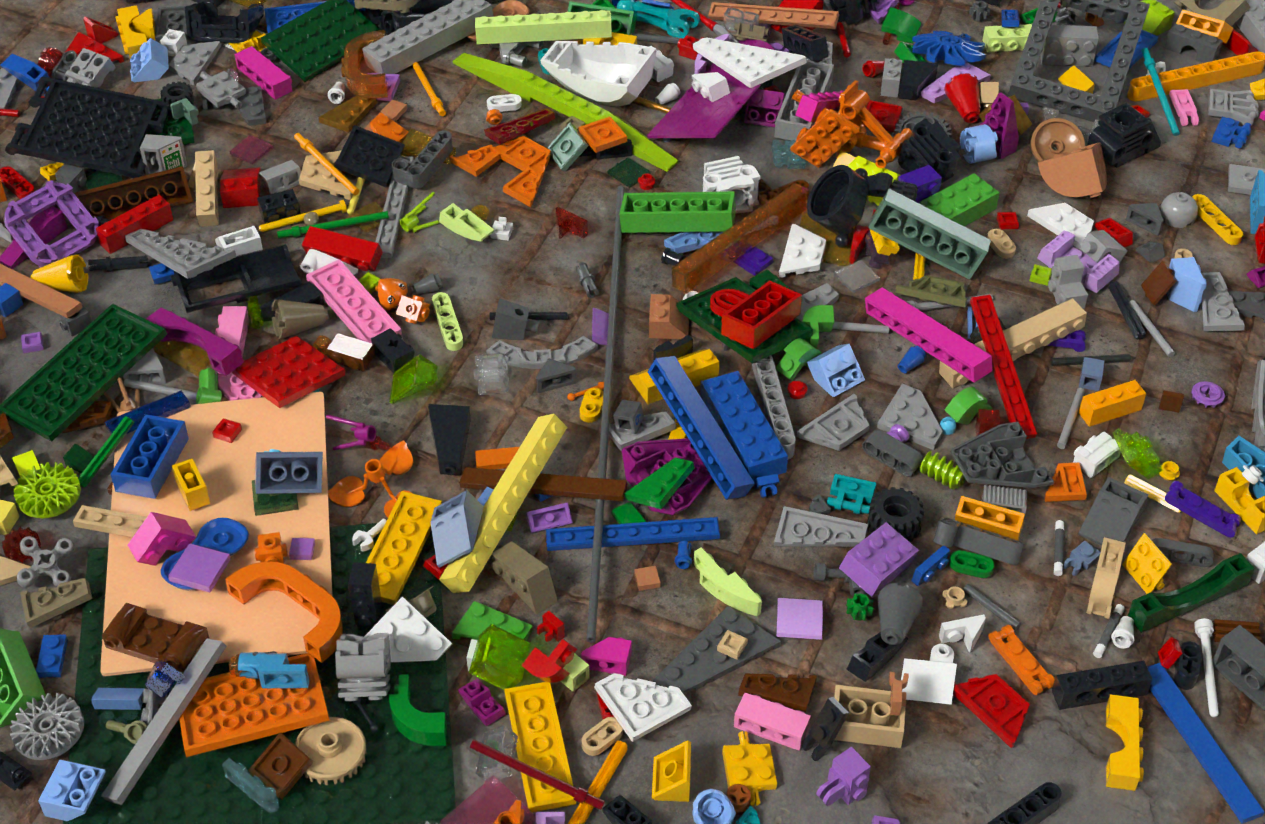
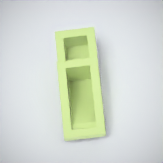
M454 203L440 212L439 222L465 238L483 241L494 232L492 227L470 210L465 209L463 211Z

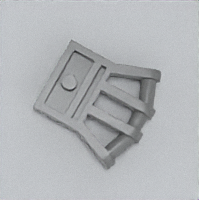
M1210 88L1208 115L1232 118L1242 122L1243 125L1248 122L1252 126L1254 119L1259 114V103L1253 98L1254 94L1251 90L1232 92Z

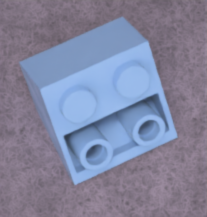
M152 38L144 42L140 50L130 58L131 81L141 82L160 79L169 69L168 48Z
M1194 257L1171 259L1169 268L1173 270L1172 273L1177 281L1166 293L1168 299L1193 312H1197L1199 304L1202 303L1203 291L1207 286L1206 279L1201 274L1200 266L1197 265Z
M850 344L838 345L807 362L814 380L832 397L865 380Z
M59 760L38 800L44 815L50 818L69 821L85 814L106 773L105 769Z

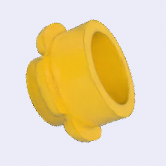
M1166 461L1159 467V475L1165 480H1175L1180 475L1179 466L1175 462Z

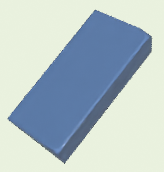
M98 688L91 701L94 709L141 710L143 704L142 694L145 688Z

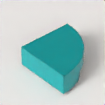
M750 805L736 821V824H760L757 811Z

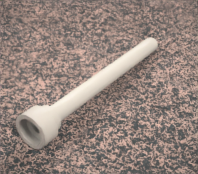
M1199 619L1194 623L1195 633L1201 638L1209 714L1211 717H1217L1219 709L1210 637L1214 632L1213 622L1209 619Z

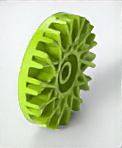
M46 462L45 466L41 463V469L36 470L35 466H32L33 470L28 469L27 476L21 474L22 478H18L19 485H14V498L19 509L30 517L51 518L68 511L80 496L81 486L77 474H74L73 469L69 468V466L65 469L62 463L57 464L55 462V467H51L49 462Z

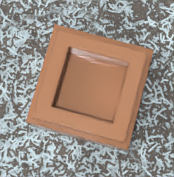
M656 566L634 569L639 591L660 588V579Z

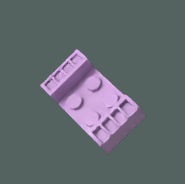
M1065 230L1041 249L1037 259L1049 268L1054 266L1055 258L1078 255L1084 266L1081 283L1084 288L1096 293L1119 274V261L1108 254L1100 262H1095L1090 256L1073 247L1075 235Z

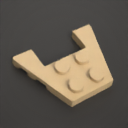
M341 151L322 153V155L335 166ZM313 155L305 157L299 178L301 186L318 191L322 189L330 191L331 195L337 196L340 194L344 195L345 199L351 200L352 193L342 183L336 182L337 178Z

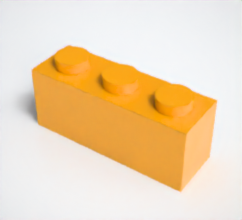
M1183 9L1176 22L1178 25L1214 36L1225 44L1233 31V27L1225 21Z
M1136 380L1088 394L1082 397L1079 414L1089 427L1142 410L1146 392Z
M961 496L955 514V520L1015 540H1019L1025 518L1024 513Z

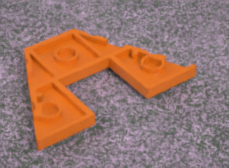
M521 136L495 147L488 145L477 150L467 151L468 154L462 156H449L452 164L476 177L500 159L520 169L523 172L505 184L503 192L532 207L550 160L551 150L525 136Z

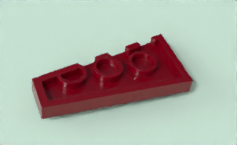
M545 108L484 129L485 136L501 145L541 125L548 124L555 119V114L553 111Z

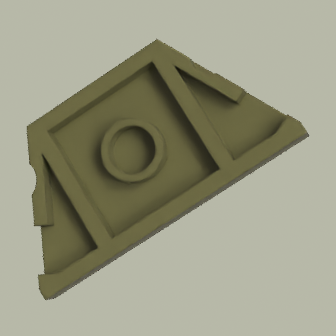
M927 275L920 279L909 281V286L907 287L900 284L896 286L897 294L916 297L922 301H936L938 304L943 305L950 304L966 307L967 298H965L964 282Z

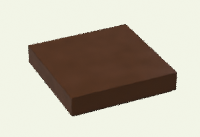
M279 733L248 771L277 797L283 799L314 761L286 736Z

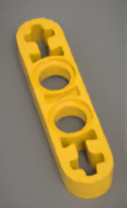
M1193 195L1192 197L1195 199L1198 207L1197 215L1225 242L1230 245L1240 244L1243 237L1242 230L1205 195Z

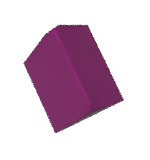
M1265 266L1246 273L1248 278L1258 288L1265 286Z

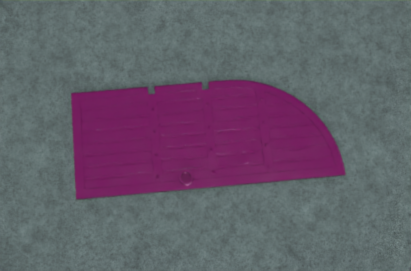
M746 38V41L737 40L740 44L775 50L769 43L762 40ZM713 63L704 73L718 72L727 80L730 94L711 102L699 92H696L692 86L649 132L647 137L716 138L761 84L749 88Z

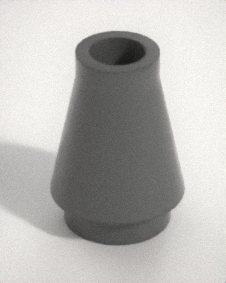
M432 273L413 284L417 295L439 291L440 288H443L438 273L434 275Z

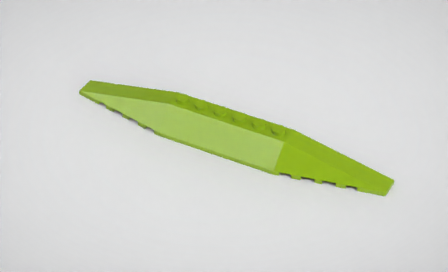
M463 53L453 60V64L512 94L519 95L528 102H532L535 99L568 117L574 116L585 122V125L610 116L627 135V139L632 141L633 155L666 172L678 164V160L621 117L533 73L467 53Z

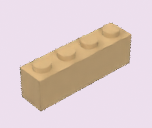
M214 150L195 152L196 216L200 227L219 225L216 156Z

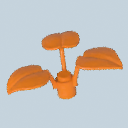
M403 440L394 445L380 460L371 459L366 462V474L363 475L364 484L356 476L345 477L328 490V498L339 506L353 507L364 500L365 494L363 490L367 488L368 479L374 483L382 482L392 498L384 506V513L388 518L401 492L395 497L384 477L385 473L387 475L392 473L402 475L413 466V456L406 442Z

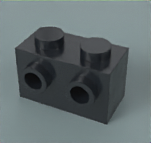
M293 189L257 198L259 212L264 224L301 214L299 202Z

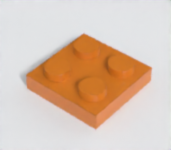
M610 116L579 127V133L595 153L627 142V135Z

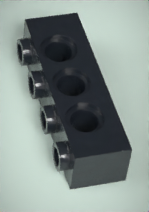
M797 24L782 28L784 47L798 55H804L806 59L814 62H821L823 58L829 57L825 36Z
M1143 660L1056 675L1052 693L1059 710L1108 702L1110 694L1126 697L1145 696L1148 694L1153 679Z

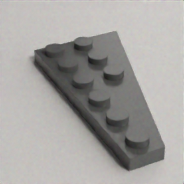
M727 606L652 682H656L655 685L667 688L669 686L678 687L683 694L694 688L697 690L703 687L704 683L712 679L715 681L744 666V663L755 657L757 659L763 656L764 652L772 648L775 650L781 647V641ZM727 630L748 639V644L738 660L717 651V646Z

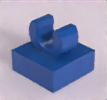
M778 474L757 477L754 480L755 489L761 488L760 495L762 498L766 497L765 490L767 488L771 489L773 496L777 494L775 485L779 483Z

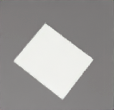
M904 658L901 680H903L904 673H909L908 684L902 689V692H906V700L952 704L957 664Z

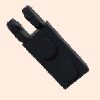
M834 697L827 699L810 729L809 735L801 745L804 751H807L813 747L816 741L819 743L811 755L814 761L821 759L826 750L831 747L849 715V712Z

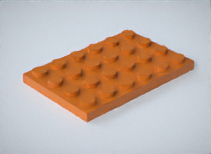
M309 653L288 658L289 664H306L310 680L308 688H262L260 679L240 677L239 675L242 671L238 670L205 678L179 718L186 757L330 721L314 657Z

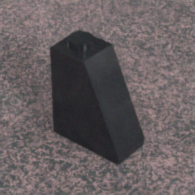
M904 60L899 99L917 100L921 96V91L936 80L938 63Z

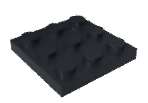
M354 125L335 163V167L386 187L393 173L392 162L400 158L405 144Z

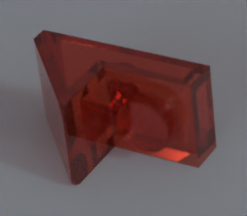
M558 206L555 208L559 239L568 231L583 239L588 235L587 220Z

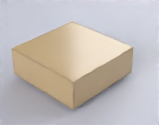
M727 630L717 646V651L738 660L748 644V639Z

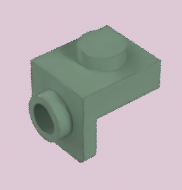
M187 98L170 105L174 119L185 116L192 125L199 123L197 115H199L198 109Z

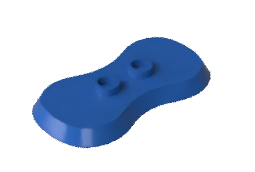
M221 517L204 524L191 544L228 553L231 556L243 548L248 540L249 533L241 523L230 518ZM183 549L166 559L161 567V575L169 584L182 590L191 591L195 590V588L170 582L168 577L185 551Z

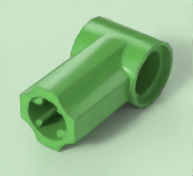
M212 368L201 370L199 373V389L196 395V404L221 402L222 392L218 390V373Z

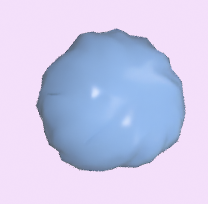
M707 789L697 795L693 802L692 815L696 824H732L736 811L730 799L722 791Z

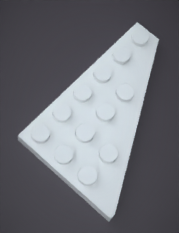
M702 38L698 42L693 43V49L749 88L807 63L804 55L713 38Z

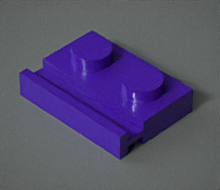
M747 241L734 248L732 253L727 254L729 260L754 276L773 263V257Z

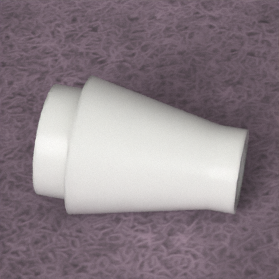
M336 82L328 91V98L334 104H339L345 99V85L343 82Z
M674 83L667 84L660 94L655 97V102L663 105L677 99L678 95H680V89Z
M1123 616L1111 635L1114 645L1118 648L1125 649L1134 643V620L1131 617Z

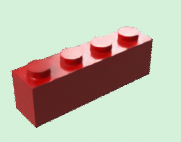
M158 195L97 227L96 232L100 245L109 254H112L129 245L126 242L125 235L139 229L155 231L173 221L170 203Z
M312 226L309 227L302 243L306 254L310 249H314L351 266L358 267L363 271L371 270L375 272L383 254L379 243Z

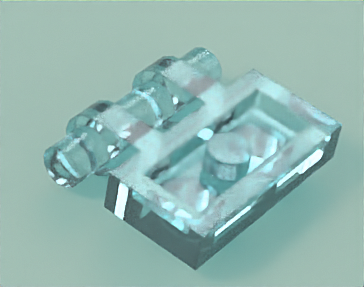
M777 139L773 140L771 150L774 155L772 158L777 168L787 164V169H805V159L790 151L791 146L796 140L785 141V145H781Z

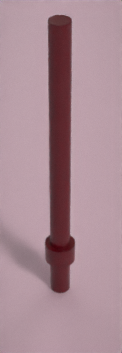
M473 739L470 745L471 749L574 797V800L581 804L585 802L601 810L605 803L604 800L589 794L588 790L582 787L578 789Z

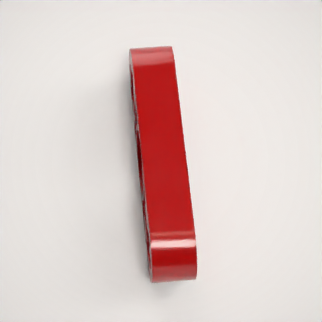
M9 166L0 168L2 184L19 199L35 192L34 186L15 169Z

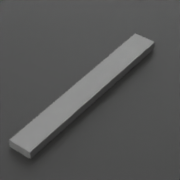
M400 156V158L412 162L415 160V157L412 156ZM393 173L383 212L388 211L389 218L381 220L376 238V243H379L383 251L381 258H392L400 227L399 220L402 219L409 186L396 182Z
M208 638L205 640L101 795L106 801L120 805L123 804L227 647L223 641Z

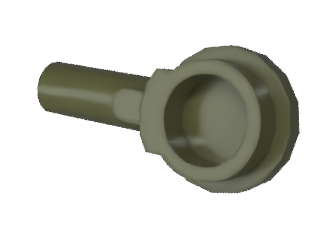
M108 720L106 723L107 729L124 733V737L133 744L137 743L148 726L143 721L124 724Z

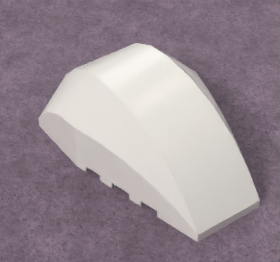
M555 41L542 57L541 64L560 84L576 95L607 106H623L635 100L651 79L657 51L653 47L619 42L618 45H611V42H603V45H594V42L578 44V41Z

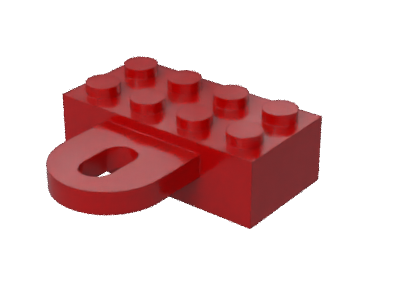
M768 281L750 295L735 289L719 290L712 294L710 308L715 314L722 317V335L754 349L801 314L802 294L775 282Z

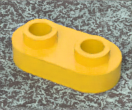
M591 388L585 392L580 406V418L584 422L592 423L599 419L603 406V391L601 389Z

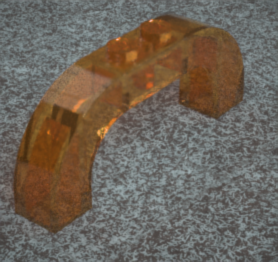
M385 30L362 34L352 39L345 47L344 58H341L342 77L346 78L349 91L357 96L365 98L388 97L385 73L364 74L361 72V62L364 60L362 48L386 36Z

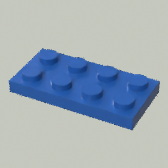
M1141 30L1129 69L1143 56L1141 51L1143 48L1150 50L1158 42V36ZM1122 31L1096 54L1094 61L1111 67Z

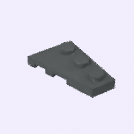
M261 86L245 88L246 94L237 99L242 103V106L238 109L241 116L249 126L266 124Z

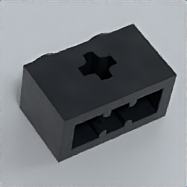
M391 328L371 338V343L374 344L375 355L394 375L414 365V349L411 345H407L403 341L402 336L396 334Z

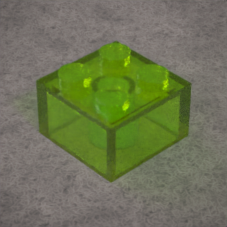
M491 624L478 636L469 673L503 690L513 688L522 681L525 668L521 665L528 657L531 643Z

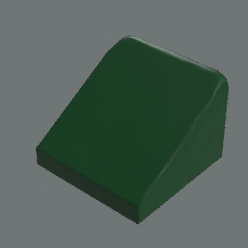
M74 444L63 457L66 467L69 466V468L80 473L85 470L94 458L93 455L77 444Z

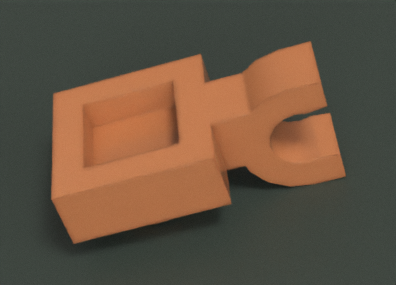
M890 672L889 684L891 686L890 715L900 716L901 706H906V692H902V689L908 684L909 673H904L903 680L895 679V672Z

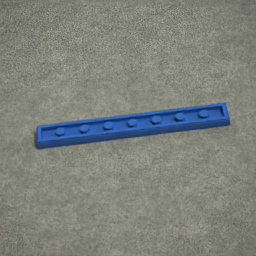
M718 517L603 525L602 547L720 539ZM594 526L546 529L547 551L593 548Z
M1161 662L1148 666L1147 668L1153 679L1149 688L1241 824L1262 817L1264 810L1170 675L1161 665Z

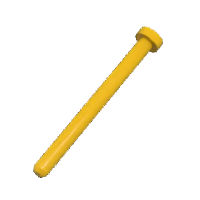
M340 200L339 204L310 212H315L320 217L338 211L345 213L347 208L345 201ZM309 212L262 224L259 226V231L265 232L304 221V215Z

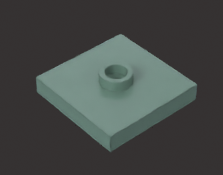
M569 123L547 149L551 150V156L560 169L566 171L589 145L575 126Z

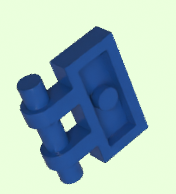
M1222 117L1211 142L1227 147L1232 143L1235 144L1236 148H1241L1245 145L1247 136L1251 132V124L1247 122L1241 127L1238 126L1240 121Z

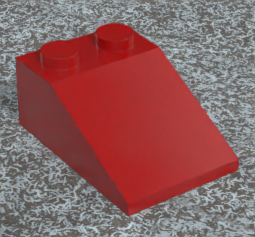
M260 167L223 171L220 179V194L223 208L258 206L257 198L260 197L261 192Z

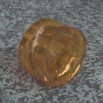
M320 335L314 341L313 347L327 355V348L332 341L328 337Z

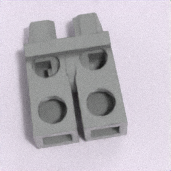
M83 48L65 75L68 78V82L98 88L102 85L106 75L109 72L113 73L116 67L109 57Z

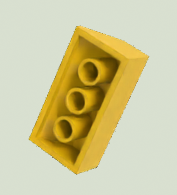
M710 349L698 350L677 358L694 387L701 385L703 380L719 376V360ZM649 369L630 375L629 379L647 404L664 399L647 371Z

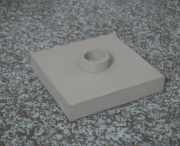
M1229 164L1228 192L1251 195L1258 170H1262L1265 173V169Z

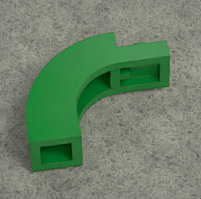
M409 674L399 675V684H395L394 688L395 694H389L391 715L396 728L406 738L418 744L446 746L447 724L445 712L425 713L415 709L410 704L411 687Z

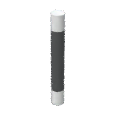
M1061 520L1055 522L1054 575L1056 576L1063 574L1064 522Z
M1121 604L1116 605L1093 652L1096 658L1102 657L1111 639V635L1125 610V607Z

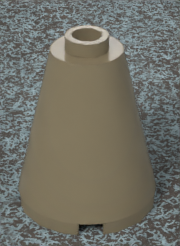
M274 300L272 304V311H275V317H272L273 328L276 336H279L278 339H284L324 325L325 321L328 320V311L324 309L323 305L287 300Z

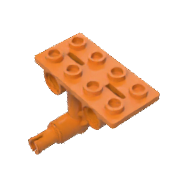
M855 80L851 85H848L844 92H841L839 96V103L841 104L838 114L859 126L860 129L836 152V158L840 151L850 152L854 147H866L880 151V156L875 160L877 161L875 164L879 168H884L887 163L893 162L900 155L905 140H909L912 131L909 128H904L901 133L892 137L865 108L870 101V97L865 91L858 90L859 81ZM862 122L870 129V131L875 136L867 135L866 128L862 124Z
M797 89L792 99L800 103L802 95L806 94ZM824 108L810 129L804 127L800 131L790 151L819 168L859 131L860 127L838 114V111Z

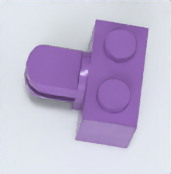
M850 747L833 759L832 767L829 769L828 781L819 787L816 793L817 796L823 799L826 806H830L840 798L848 805L855 800L860 801L867 794L871 766Z

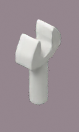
M382 519L368 532L356 531L352 539L353 546L359 544L360 541H364L360 545L361 551L372 549L374 547L373 538L382 531L387 520Z

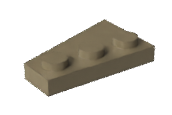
M85 578L60 583L55 588L41 587L37 592L29 593L28 590L20 592L26 623L30 628L92 599L90 585Z

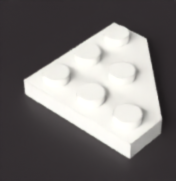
M403 597L363 637V640H367V636L376 633H389L391 662L395 663L437 661L452 645L441 632Z
M614 673L595 683L594 686L632 742L690 711L692 707L678 687L669 686L667 688L655 685L656 682L638 678L637 680L623 678L624 675Z

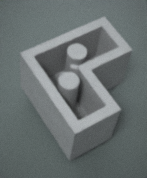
M1078 255L1055 258L1054 266L1051 268L1052 275L1051 280L1048 282V287L1053 292L1057 305L1073 298L1085 309L1088 294L1081 283L1084 266Z

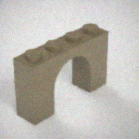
M1176 0L1174 2L1180 9L1185 8L1186 11L1225 21L1230 26L1250 8L1246 0H1225L1218 7L1210 10L1200 8L1201 0Z

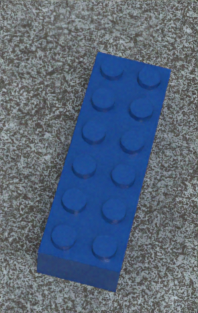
M739 371L701 381L700 397L752 480L754 481L757 477L786 473L788 455Z

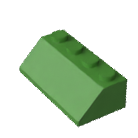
M0 629V727L3 728L12 724L11 720L17 721L15 714L21 713L20 707L25 711L28 708L26 703H32V698H35L38 702L42 700L41 695L46 697L20 632Z

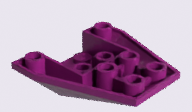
M688 438L638 441L622 449L625 477L632 487L675 457L692 461L694 464V470L664 507L657 509L648 506L651 511L674 515L687 509L712 478Z

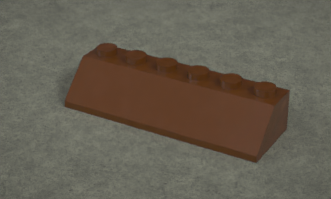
M183 166L74 193L93 218L104 215L109 220L158 195L170 203V207L193 202Z

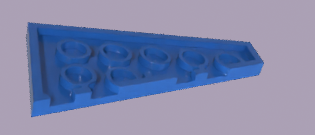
M347 0L355 7L354 0ZM326 1L265 8L268 33ZM365 8L357 9V10H358L359 12H361V11H365Z

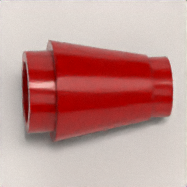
M868 60L862 67L864 75L874 77L882 73L885 60Z

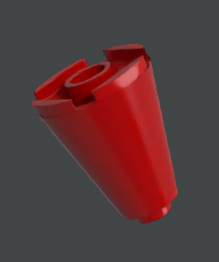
M969 73L954 76L949 84H945V94L963 120L967 123H974L980 118L979 114L981 113L979 81L975 75L973 77Z

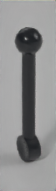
M358 697L357 701H352L353 705L358 706L370 725V731L372 733L378 732L379 726L372 721L361 704V697Z

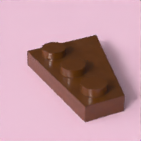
M745 673L738 696L743 697L744 693L757 695L770 702L780 703L787 708L806 713L816 684L817 675H809V678H797V675L788 674V678L775 677L773 674Z

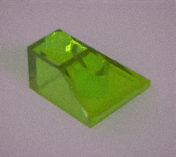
M421 354L414 357L394 372L389 402L391 404L422 391L429 385H433L437 380L438 366Z

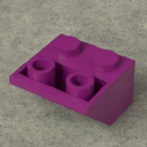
M757 89L747 101L744 123L775 127L776 118L786 95L782 92Z

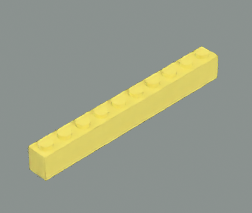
M555 414L537 418L483 506L482 519L479 524L474 549L470 554L463 555L451 564H448L439 578L452 593L469 592L565 433L567 426Z

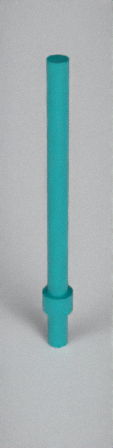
M1143 48L1141 51L1145 59L1144 65L1149 70L1172 134L1177 136L1180 134V131L1156 71L1155 60L1151 57L1148 48Z

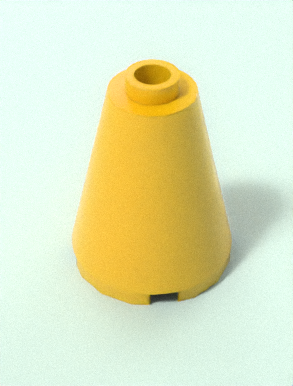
M78 254L70 255L38 268L31 275V279L56 291L80 293L85 291L88 286V273H84L83 267H86V264Z

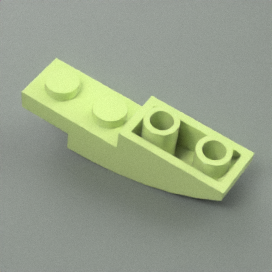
M702 547L694 551V566L700 571V584L708 592L739 611L754 616L761 615L762 599L758 593H754L748 587L745 579L740 578L735 572L728 575L725 569L720 568L715 563L712 555L707 554Z

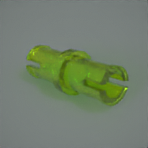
M255 296L251 297L250 301H246L251 326L258 329L260 325L263 326L264 322L258 297Z

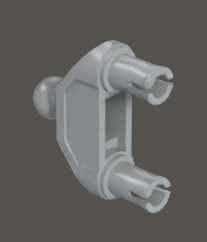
M544 41L491 44V46L500 48V57L503 64H514L524 68L527 64V57L518 54L528 45L541 49Z

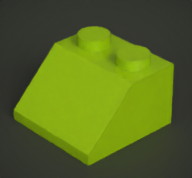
M1157 0L1141 1L1150 4L1142 30L1158 36L1171 29L1175 15L1173 10Z

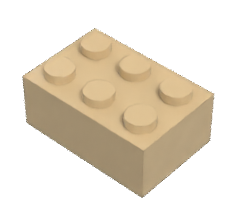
M836 685L834 698L849 712V715L835 740L901 748L904 735L905 707L901 706L900 716L890 715L891 691Z

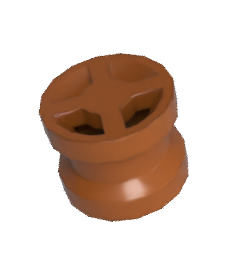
M734 784L729 787L726 796L734 806L736 815H742L750 806V790L742 784Z

